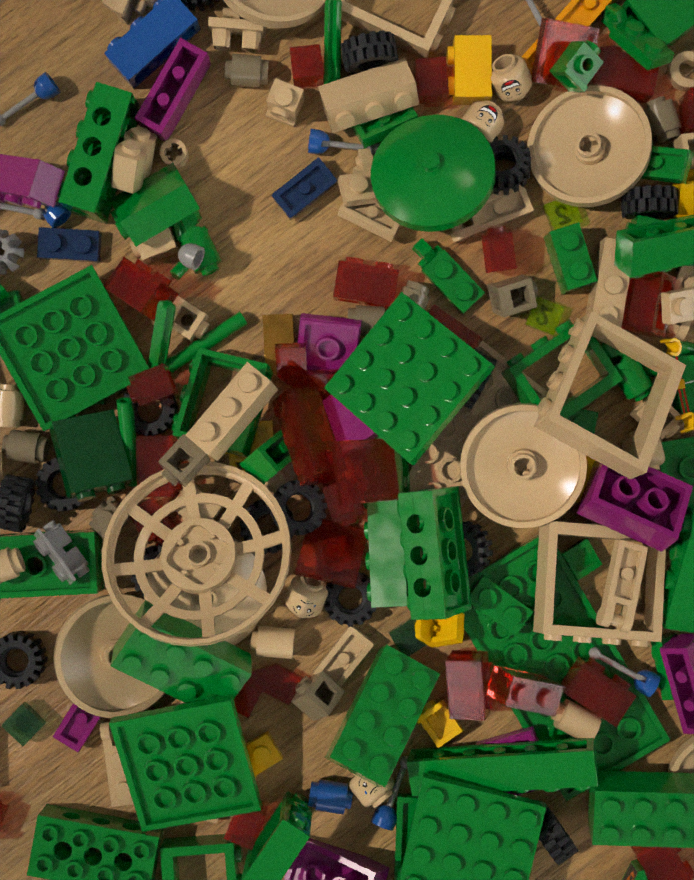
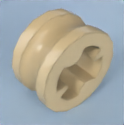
M175 138L168 139L160 148V156L166 165L173 162L176 168L179 169L187 163L189 153L182 141ZM173 147H178L177 149L179 152H182V156H177L175 161H171L170 156H167V152H172Z

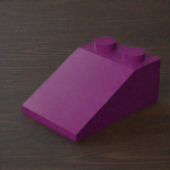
M309 838L286 872L284 880H386L390 867L364 855Z

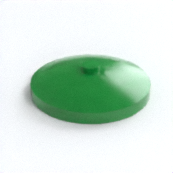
M426 115L401 124L381 142L371 165V184L381 209L396 223L412 230L424 232L451 229L475 216L489 199L496 176L494 154L486 137L469 122L448 115Z

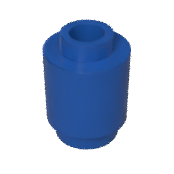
M319 779V782L312 781L308 806L315 807L316 811L344 815L345 809H351L353 792L348 790V783Z

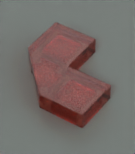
M306 343L275 344L277 377L308 402L323 401L331 395L324 387L338 369L307 370Z
M278 663L253 670L250 678L234 698L237 713L249 718L262 692L290 705L296 693L295 688L303 679V676Z

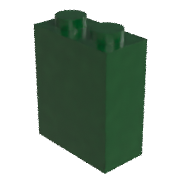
M114 409L52 422L50 434L68 499L77 498V501L81 502L95 498V493L107 491L108 495L126 490L125 486H128L133 478Z

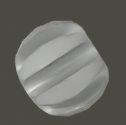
M1 229L0 249L5 250V254L3 256L0 255V275H6L8 268L14 272L20 267L17 264V260L24 258L25 251L22 248H18L22 242L16 234L9 235L8 230Z

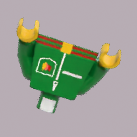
M677 338L662 339L660 343H665L667 346L666 354L686 365L672 402V407L681 414L677 415L675 420L682 419L684 422V429L680 430V432L685 433L694 430V343L680 341Z

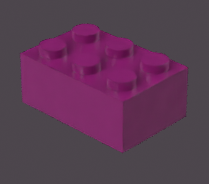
M595 461L577 514L662 552L679 538L693 486L652 467H648L647 473L629 479Z

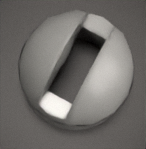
M188 243L179 249L178 258L185 267L196 270L203 261L205 249L197 244Z

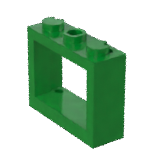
M570 319L566 320L555 328L556 335L550 339L546 335L530 345L533 349L530 353L524 356L520 352L506 362L509 367L503 370L501 374L521 403L539 405L541 402L522 371L571 337L568 334L569 329L574 326L575 322L572 323ZM593 336L590 338L585 353L601 377L565 401L560 415L566 419L623 380L597 339Z
M198 347L196 356H193L192 362L189 364V373L191 374L188 384H185L181 390L180 400L182 404L179 413H176L173 418L172 435L179 439L183 434L186 435L195 424L212 366L239 372L248 362L270 381L274 371L266 363ZM263 408L226 451L227 453L243 457L250 455Z
M290 791L286 792L248 849L241 880H282L310 838L313 807L308 806L309 802L305 796L297 792L295 794Z
M236 833L164 838L160 847L162 880H180L178 856L225 853L227 880H241L242 873H239L238 862L243 861L242 843H237Z

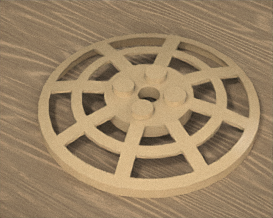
M209 462L197 475L221 476L241 483L242 485L233 500L217 494L196 493L193 478L186 487L182 485L184 496L165 504L151 516L137 505L156 488L169 482L161 475L164 471L163 469L137 485L122 500L110 520L102 547V572L105 586L112 602L122 616L140 632L155 640L171 645L188 647L211 645L228 640L246 631L260 620L274 604L283 589L291 559V538L285 515L276 498L255 477L233 466ZM189 463L180 464L179 469L184 470ZM252 491L259 495L271 509L280 531L265 536L261 535L255 519L243 508ZM199 504L218 505L226 508V511L220 520L216 522L211 519L201 518ZM186 507L188 520L180 523L173 530L161 523L172 512ZM128 516H131L144 526L136 542L134 562L114 564L118 536ZM237 516L248 526L253 539L239 543L234 542L228 529ZM154 533L164 540L161 558L144 560L148 540L151 534ZM282 544L283 554L280 572L275 586L269 594L256 586L263 569L264 549ZM205 549L207 557L204 561L200 563L191 561V555L195 550ZM255 552L254 566L250 577L246 580L234 572L237 556ZM164 571L172 584L161 597L151 588L146 573ZM136 575L141 591L153 604L141 619L133 613L124 601L116 576ZM224 583H228L239 590L229 601L213 608L211 591L218 589ZM182 591L198 594L200 611L183 610L171 604ZM247 596L261 604L260 608L243 623L226 632L216 634L214 617L221 616L234 609ZM163 613L184 620H201L202 637H176L160 632L151 626Z

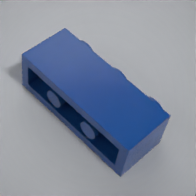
M157 0L153 5V10L145 17H138L131 24L130 30L125 35L113 39L104 54L113 67L135 89L169 58L180 38L188 42L201 28L197 18L181 0Z

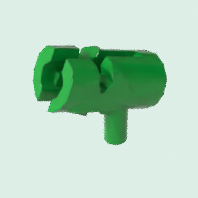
M197 210L171 227L175 241H179L181 247L188 243H194L205 249L201 265L198 269L193 270L195 274L201 273L205 277L218 271V264L222 260L208 233V228L206 226H196L202 219ZM179 261L170 271V274L173 278L179 280L189 268Z
M604 342L600 344L623 378L617 385L626 399L634 398L638 402L647 397L651 392L650 387L654 384L650 377L657 376V372Z

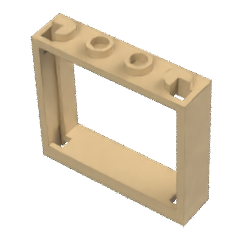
M341 0V21L367 33L371 31H389L391 34H394L397 47L424 60H427L431 51L436 53L443 38V35L439 34L443 24L449 26L456 11V8L452 7L454 0H442L425 38H422L349 4V0Z
M591 311L581 319L577 318L574 326L569 329L570 340L559 353L558 361H560V364L547 382L549 391L537 407L539 412L534 427L621 475L632 479L647 473L686 365ZM591 336L657 372L628 453L560 416Z
M552 521L539 526L533 632L544 634V640L562 641V635L573 636V642L592 643V637L602 638V644L621 645V639L631 640L632 646L650 647V641L662 642L666 549L661 552L648 546L644 631L630 630L626 633L610 628L553 625L558 535L608 540L621 539L632 542L639 541L603 525Z

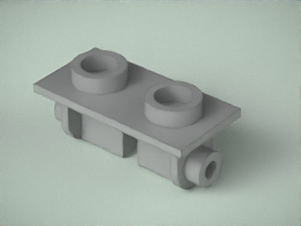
M52 520L43 527L46 531L45 533H42L40 529L36 530L34 534L36 540L33 542L44 557L48 554L55 564L52 566V569L62 582L67 580L71 585L76 581V578L73 576L77 573L79 578H81L90 571L87 567L88 561H86L76 546L67 553L63 549L72 540L60 523L56 524Z

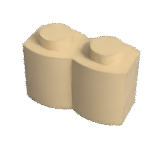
M134 127L125 133L124 141L115 147L111 176L112 188L129 193H136L142 188L143 179L148 177L152 170L156 143L155 133H151L143 127Z

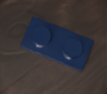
M318 157L271 196L291 221L334 187L338 181Z
M39 227L37 258L100 263L102 233L94 230Z

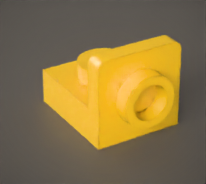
M268 731L246 743L255 779L259 773L283 760L282 753Z

